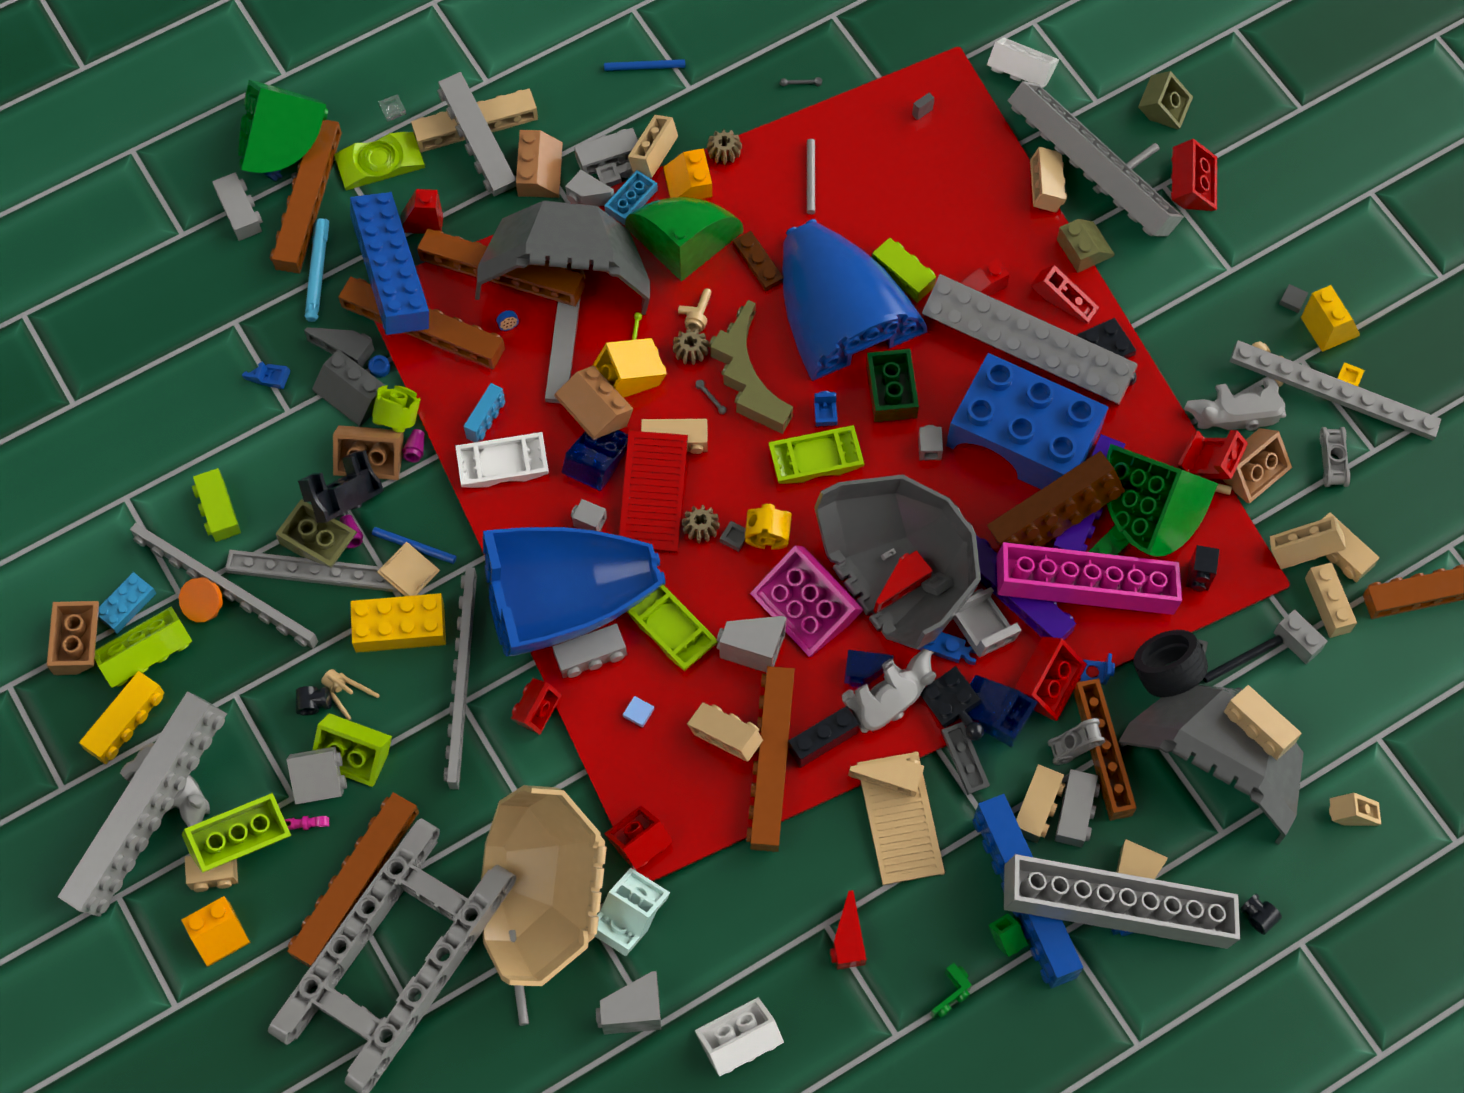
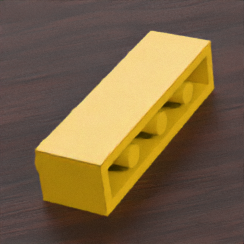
M138 671L79 743L84 750L104 764H107L109 760H113L117 756L122 744L131 739L136 727L147 719L150 710L162 701L164 691L160 685Z

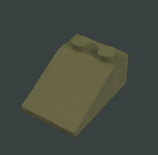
M301 499L276 532V537L280 545L297 555L332 568L357 532L335 518L328 522L317 523L312 505Z

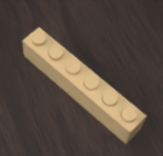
M530 88L477 102L491 132L538 120L537 108ZM447 111L411 121L420 153L465 140L464 137H459L455 128L457 123L455 119H450Z

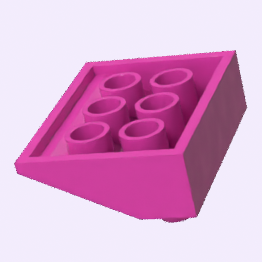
M797 545L785 555L750 593L772 617H786V633L809 657H812L847 628L864 610L805 547Z

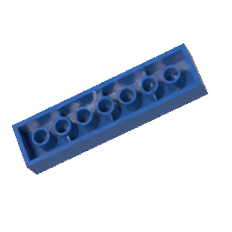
M392 192L350 197L351 220L385 334L390 335L429 329V309Z
M1005 794L979 803L972 821L975 830L981 832L983 836L982 844L984 850L992 856V867L995 874H1000L1003 881L1001 887L1004 892V865L1015 854L1027 857L1033 856ZM1013 912L1016 918L1019 917L1022 923L1021 929L1023 934L1032 945L1030 951L1033 959L1039 961L1042 967L1040 973L1043 981L1049 983L1052 989L1077 979L1084 967L1063 921Z

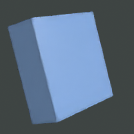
M634 696L623 713V717L643 728L654 711V706Z

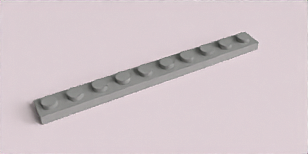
M1239 340L1234 346L1229 361L1231 363L1427 439L1434 440L1437 436L1441 418Z
M137 523L131 527L130 531L134 536L133 540L140 546L144 547L147 545L156 556L168 558L171 565L177 569H180V567L187 570L186 573L192 578H208L212 583L214 582L218 585L222 596L230 602L237 601L240 603V607L248 613L255 612L261 621L266 624L271 622L277 626L276 629L283 635H292L299 645L303 647L308 645L312 649L317 645V637L310 630Z
M466 567L465 575L461 576V588L464 589V594L459 597V609H462V617L457 619V630H460V638H456L455 651H458V659H454L453 671L457 674L456 680H452L451 687L452 694H455L454 702H450V716H453L452 724H448V737H451L450 746H446V759H449L448 768H444V781H447L449 789H459L477 583L476 570L472 567Z

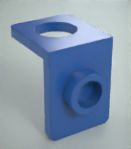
M1108 653L1105 662L1083 660L1087 666L1081 675V682L1099 678L1100 683L1106 685L1110 676H1114L1115 663H1112L1111 653ZM1089 666H1095L1099 670V675L1091 678L1086 674V669Z

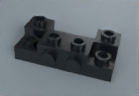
M366 450L355 451L343 457L342 461L346 475L328 485L325 483L323 473H312L298 481L304 502H311L317 523H324L336 517L345 516L348 514V510L362 507L363 502L384 491L381 480L371 468Z

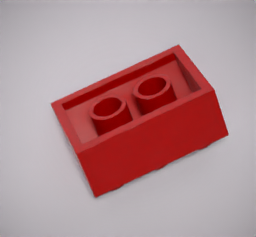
M1195 139L1174 146L1171 159L1172 201L1183 209L1217 210V156Z
M1042 636L1012 693L1025 706L1057 721L1087 664L1062 638Z

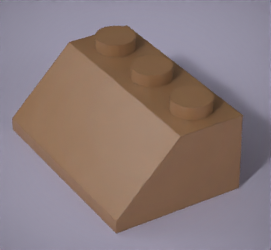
M520 130L516 175L518 197H559L563 142L541 130Z
M595 366L577 371L554 395L593 440L627 427L633 411L630 404Z
M339 425L333 433V475H346L342 461L343 457L355 451L366 450L371 468L379 479L399 480L403 457L404 432H395L393 429Z
M1259 428L1246 439L1248 445L1232 479H1223L1224 483L1232 486V490L1246 503H1251L1292 468L1279 431Z
M99 601L53 602L47 667L53 675H77L94 666Z

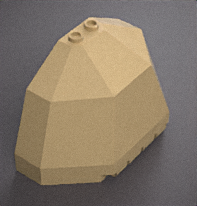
M523 785L501 799L485 843L481 880L486 872L495 865H499L516 875L514 886L482 931L483 944L501 980L509 985L543 986L588 948V943L597 934L599 921L597 913L600 912L602 894L600 888H602L604 868L602 866L605 864L607 847L598 829L568 794L556 787ZM509 930L516 931L515 942L510 940Z

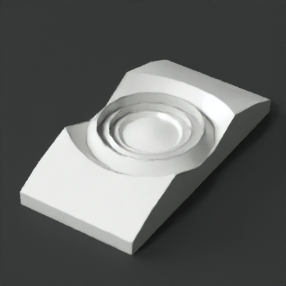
M542 432L456 445L461 487L478 488L490 487L507 481L524 482L549 473Z

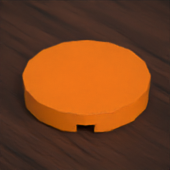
M205 577L193 578L183 585L179 594V606L188 619L195 622H207L218 615L219 609L223 604L222 593L218 585Z

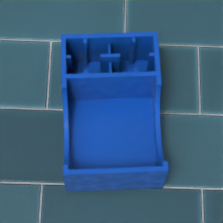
M988 353L950 423L946 446L955 449L958 444L971 443L986 447L1004 457L1015 468L1019 480L1043 489L1086 461L1101 432L1109 407Z

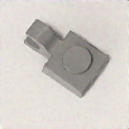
M615 162L595 168L599 181L609 187L622 183L621 177L630 178L633 175L630 162L620 166H616Z

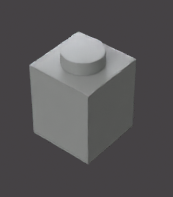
M926 425L919 428V460H941L943 453L942 427Z
M581 499L579 505L574 506L571 517L574 527L600 532L607 519L605 508Z

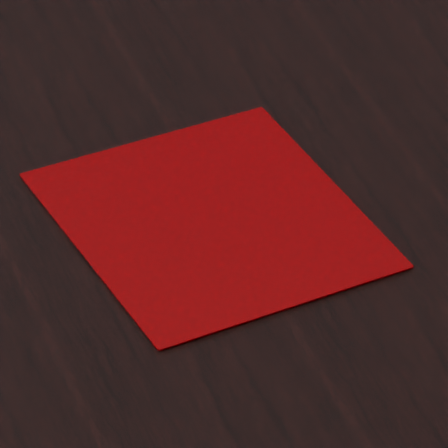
M961 47L952 48L738 135L742 143V149L739 158H735L734 163L727 161L726 165H724L723 161L716 163L715 158L710 159L707 148L704 149L712 181V197L703 198L702 200L714 203L736 216L743 224V233L739 236L751 231L782 276L784 240L787 237V230L804 225L811 219H815L817 223L842 235L871 257L878 247L891 238L895 242H899L910 255L916 256L924 267L930 268L936 276V281L941 274L960 283L980 267L999 258L1010 274L1006 288L990 295V297L1076 336L1112 318L1117 320L1136 349V354L1127 359L1138 364L1135 371L1137 380L1133 385L1128 386L1120 404H1116L924 316L922 311L932 290L918 303L907 295L926 323L927 333L892 348H889L885 341L852 354L851 365L812 381L799 354L787 318L783 283L765 291L734 247L733 241L688 277L680 281L631 234L650 280V300L646 315H642V319L639 320L636 340L652 338L654 345L658 349L661 362L666 368V376L659 386L624 397L633 408L627 427L594 440L561 403L545 401L558 301L491 281L481 285L480 298L475 300L477 277L427 262L415 266L429 309L440 310L446 316L451 318L457 317L466 324L477 325L483 331L496 333L503 338L505 350L494 370L406 333L386 335L383 324L374 321L404 386L416 392L417 399L420 397L418 408L420 420L482 551L483 531L527 527L576 528L573 526L571 512L575 505H579L581 499L606 509L607 519L600 532L619 535L629 430L641 431L642 419H707L708 452H702L701 454L687 452L678 552L656 550L654 552L659 554L660 566H657L660 572H664V586L716 639L720 628L724 629L727 621L772 617L750 593L795 545L805 547L852 597L843 584L848 579L840 580L832 569L837 563L830 562L826 556L814 509L820 492L838 482L903 474L950 498L954 505L959 507L966 521L973 526L976 535L980 539L987 540L996 553L999 552L1000 547L987 525L1041 489L1019 480L1015 468L1004 457L986 447L971 443L958 444L955 449L946 446L950 423L988 353L1109 407L1101 432L1087 459L1092 456L1102 434L1125 443L1124 449L1179 468L1178 463L1193 432L1196 431L1096 266L1094 265L1077 273L1057 241L1059 228L1068 224V221L1060 208L1057 212L1033 207L1030 159ZM930 93L934 97L933 110L917 120L912 115L913 103ZM808 139L815 140L814 214L807 213ZM664 166L659 167L654 176L650 178L657 183L658 191L646 204L670 198L663 169ZM626 181L610 187L614 189V194ZM598 206L600 209H602V210L605 212V207H604V206ZM493 235L476 242L488 246ZM589 265V270H584L586 277L584 279L585 288L580 300L571 377L577 371L591 367L606 343L632 340L635 324L634 314L636 312L641 313L642 297L618 277H613L604 271H593V265ZM1055 265L1099 307L1089 323L1082 322L1046 301L1031 287V284L1041 270ZM705 288L710 289L712 293L703 314L707 318V324L705 329L699 334L704 333L709 343L713 336L717 337L720 330L727 332L729 325L735 323L739 308L745 306L748 300L756 303V314L749 327L747 336V351L753 369L765 387L777 398L793 407V417L783 434L736 412L735 399L739 391L724 385L722 371L726 364L711 357V348H707L708 354L703 356L702 362L695 360L694 365L691 361L684 364L683 359L677 360L676 353L673 352L674 337H678L679 331L686 333L685 319L687 316L679 314L678 308L680 305L697 307ZM504 311H514L519 319L518 325L511 330H501L496 322L498 315ZM910 349L919 403L918 416L916 419L874 422L866 370L867 353ZM697 380H703L706 389L721 406L726 407L727 411L725 414H720L718 408L702 389L696 387ZM492 383L503 388L505 405L503 408H500L497 418L493 419L491 428L487 429L484 439L480 440V442L542 432L549 473L524 482L507 481L490 487H461L456 445L475 443L466 438L464 425L488 386ZM821 391L836 392L837 425H815V393ZM854 425L864 461L863 467L841 475L816 477L803 483H778L769 442ZM926 425L942 427L943 453L941 460H919L918 434L920 427ZM1208 479L1218 484L1227 485L1223 479ZM1231 490L1230 495L1214 493L1207 513L1195 533L1183 546L1173 553L1159 557L1151 556L1140 551L1130 543L1119 554V556L1179 562L1182 602L1174 615L1064 602L1056 603L1058 608L1063 612L1069 613L1076 623L1074 631L1064 641L1082 660L1105 662L1108 653H1111L1112 663H1115V668L1132 661L1138 648L1157 634L1177 629L1193 633L1288 589L1290 582L1282 569H1280L1276 559L1236 494ZM703 504L705 510L712 508L713 514L718 515L719 519L717 522L720 523V528L716 530L717 535L715 537L709 536L710 540L708 542L702 538L701 542L698 543L696 537L690 541L688 538L689 534H684L683 528L685 526L682 525V519L686 518V511L692 512L693 506L699 510ZM762 504H772L775 506V509L788 511L792 514L789 542L785 548L771 550L772 546L765 545V549H760L745 542L738 552L720 542V537L730 521L746 528L747 512L749 509L761 508ZM1107 504L1102 507L1104 509L1100 519H1095L1092 524L1096 528L1092 538H1086L1084 543L1088 545L1086 552H1089L1115 525ZM1057 537L1047 542L1043 547L1053 548ZM1197 545L1220 549L1217 574L1208 591H1195L1190 587H1186L1189 561ZM979 582L974 592L981 588L983 590L987 588ZM993 593L991 598L1010 626L1017 623L1022 630L1016 640L980 658L977 654L970 653L969 656L976 659L975 665H969L963 658H960L959 663L933 654L931 656L932 672L936 674L934 681L956 666L976 692L982 703L968 712V715L974 722L980 723L984 729L1029 708L1012 691L1042 638ZM863 611L847 628L812 657H809L785 633L774 667L795 668L789 740L844 708L845 704L842 700V694L849 689L853 690L855 694L856 689L867 684L870 691L875 685L884 681L885 674L882 664L887 660L893 659L894 664L903 670L907 668L910 660L921 650L886 639L881 631L878 632L870 622L869 617L873 613L866 616ZM625 612L615 620L591 631L594 632L617 623L627 650V655L618 662L610 661L604 663L596 670L588 669L582 671L576 677L563 678L552 646L530 653L543 681L549 683L562 694L556 708L612 827L638 807L643 806L661 821L673 840L663 852L656 854L645 866L636 870L651 881H655L747 838V828H752L753 819H748L749 806L754 805L755 797H751V785L757 781V775L753 774L754 761H758L759 753L755 752L750 760L746 762L695 736L687 723L700 705L705 703L710 706L714 704L721 708L724 713L728 715L732 713L739 717L742 722L746 724L751 722L757 726L758 717L763 716V709H759L760 695H765V687H761L762 674L767 673L720 658V650L717 649L718 643L686 671H683L665 655L656 642L644 633L629 614ZM952 619L942 632L966 640L965 646H971ZM1089 666L1086 669V674L1091 678H1095L1099 675V670L1095 666ZM634 696L654 706V711L643 728L623 717V713ZM919 696L911 706L903 711L904 715L896 721L891 720L882 728L875 731L869 730L866 733H862L859 728L858 734L801 768L788 750L781 822L861 786L859 779L848 776L850 767L857 765V762L908 754L915 751L919 753V758H922L946 747L947 745L941 733V730L944 728L923 698ZM958 719L948 727L962 722L961 719Z

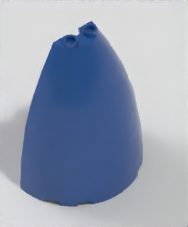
M811 219L799 227H792L787 230V237L784 240L783 295L787 318L799 354L812 381L851 365L852 354L885 341L887 346L892 348L927 333L926 323L908 296L887 271L864 250L842 235L817 223L815 219Z
M527 527L483 531L486 582H491L489 584V602L499 643L503 647V653L508 657L541 650L583 636L615 620L638 605L659 587L665 585L664 572H660L657 566H660L659 554L654 552L653 545L594 530L566 527Z

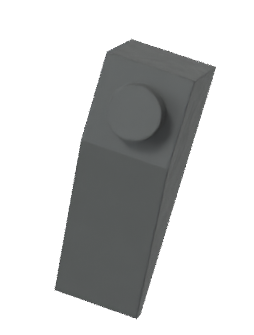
M306 327L304 330L309 342L332 355L339 349L361 367L364 366L375 351L372 339L364 333L359 334L353 330Z

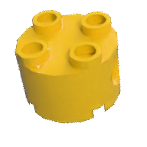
M762 504L761 508L749 509L746 520L745 542L760 549H765V545L772 546L771 550L787 547L790 535L791 512L777 510L772 504Z

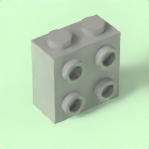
M336 747L290 754L286 759L295 804L340 797L344 789H347L345 775H341L340 766H342L341 753L336 752Z

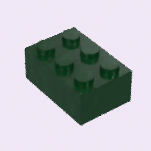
M901 349L867 353L866 370L874 422L916 419L919 403L911 350Z

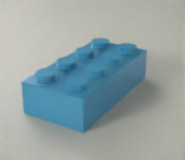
M636 170L604 205L605 212L625 225L626 217L636 209L644 206L658 191L657 183Z
M490 383L464 425L467 439L473 442H480V440L484 439L485 432L491 428L493 419L497 418L500 408H503L505 405L503 388Z
M133 572L100 605L98 619L118 634L157 593L153 587Z

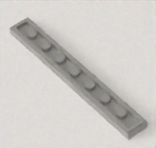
M229 550L225 567L226 573L399 592L377 573L381 568L379 566L335 562L332 568L307 558Z

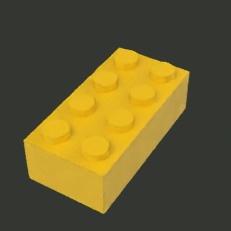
M441 593L351 601L352 644L355 652L446 645L445 610Z

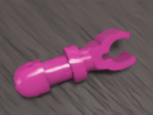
M303 816L302 819L288 818L285 819V822L291 823L290 826H287L289 830H295L296 828L309 830L310 827H328L329 817L318 816L309 818V816Z

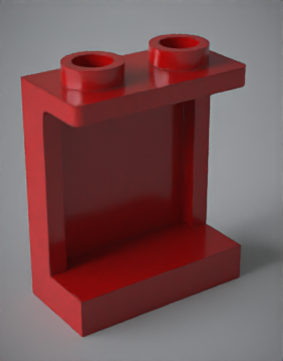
M1230 430L1227 438H1205L1199 431H1194L1178 466L1181 470L1205 479H1232L1248 443L1238 430Z

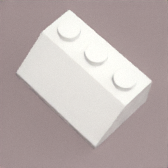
M1002 38L995 42L987 65L992 67L991 70L996 73L1002 74L1005 72L1010 74V78L1021 81L1023 79L1044 87L1049 82L1059 59L1007 38Z
M759 997L695 1030L701 1045L719 1076L732 1072L735 1068L746 1062L753 1061L761 1054L771 1051L784 1043L774 1018Z

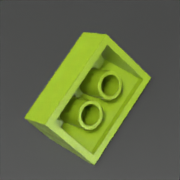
M329 713L318 723L312 750L336 747V752H340L342 757L341 775L373 787L387 759L392 736Z

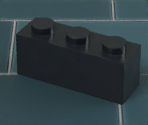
M845 706L788 741V750L801 768L858 734L860 724L848 706Z

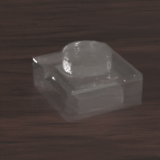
M398 94L379 101L380 108L387 122L406 115V110Z

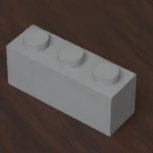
M630 128L627 130L622 129L608 136L603 135L589 142H581L579 145L574 146L575 157L580 170L592 175L596 173L595 168L612 162H615L616 166L629 162L628 156L638 142L634 129Z
M235 172L212 181L238 241L262 232L260 223L263 221L259 212H254L252 209L255 204L251 195L246 196L245 191L248 189L243 178L239 180Z
M617 623L552 646L563 678L576 677L582 671L588 669L596 670L604 663L610 661L618 662L627 655L626 646Z
M1070 769L1054 841L1081 848L1085 841H1089L1092 828L1088 827L1089 819H1094L1096 806L1092 805L1093 798L1098 797L1100 784H1097L1098 775Z

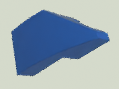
M262 361L253 371L249 373L247 371L244 372L242 377L257 384L284 389L291 370L287 366L265 365Z

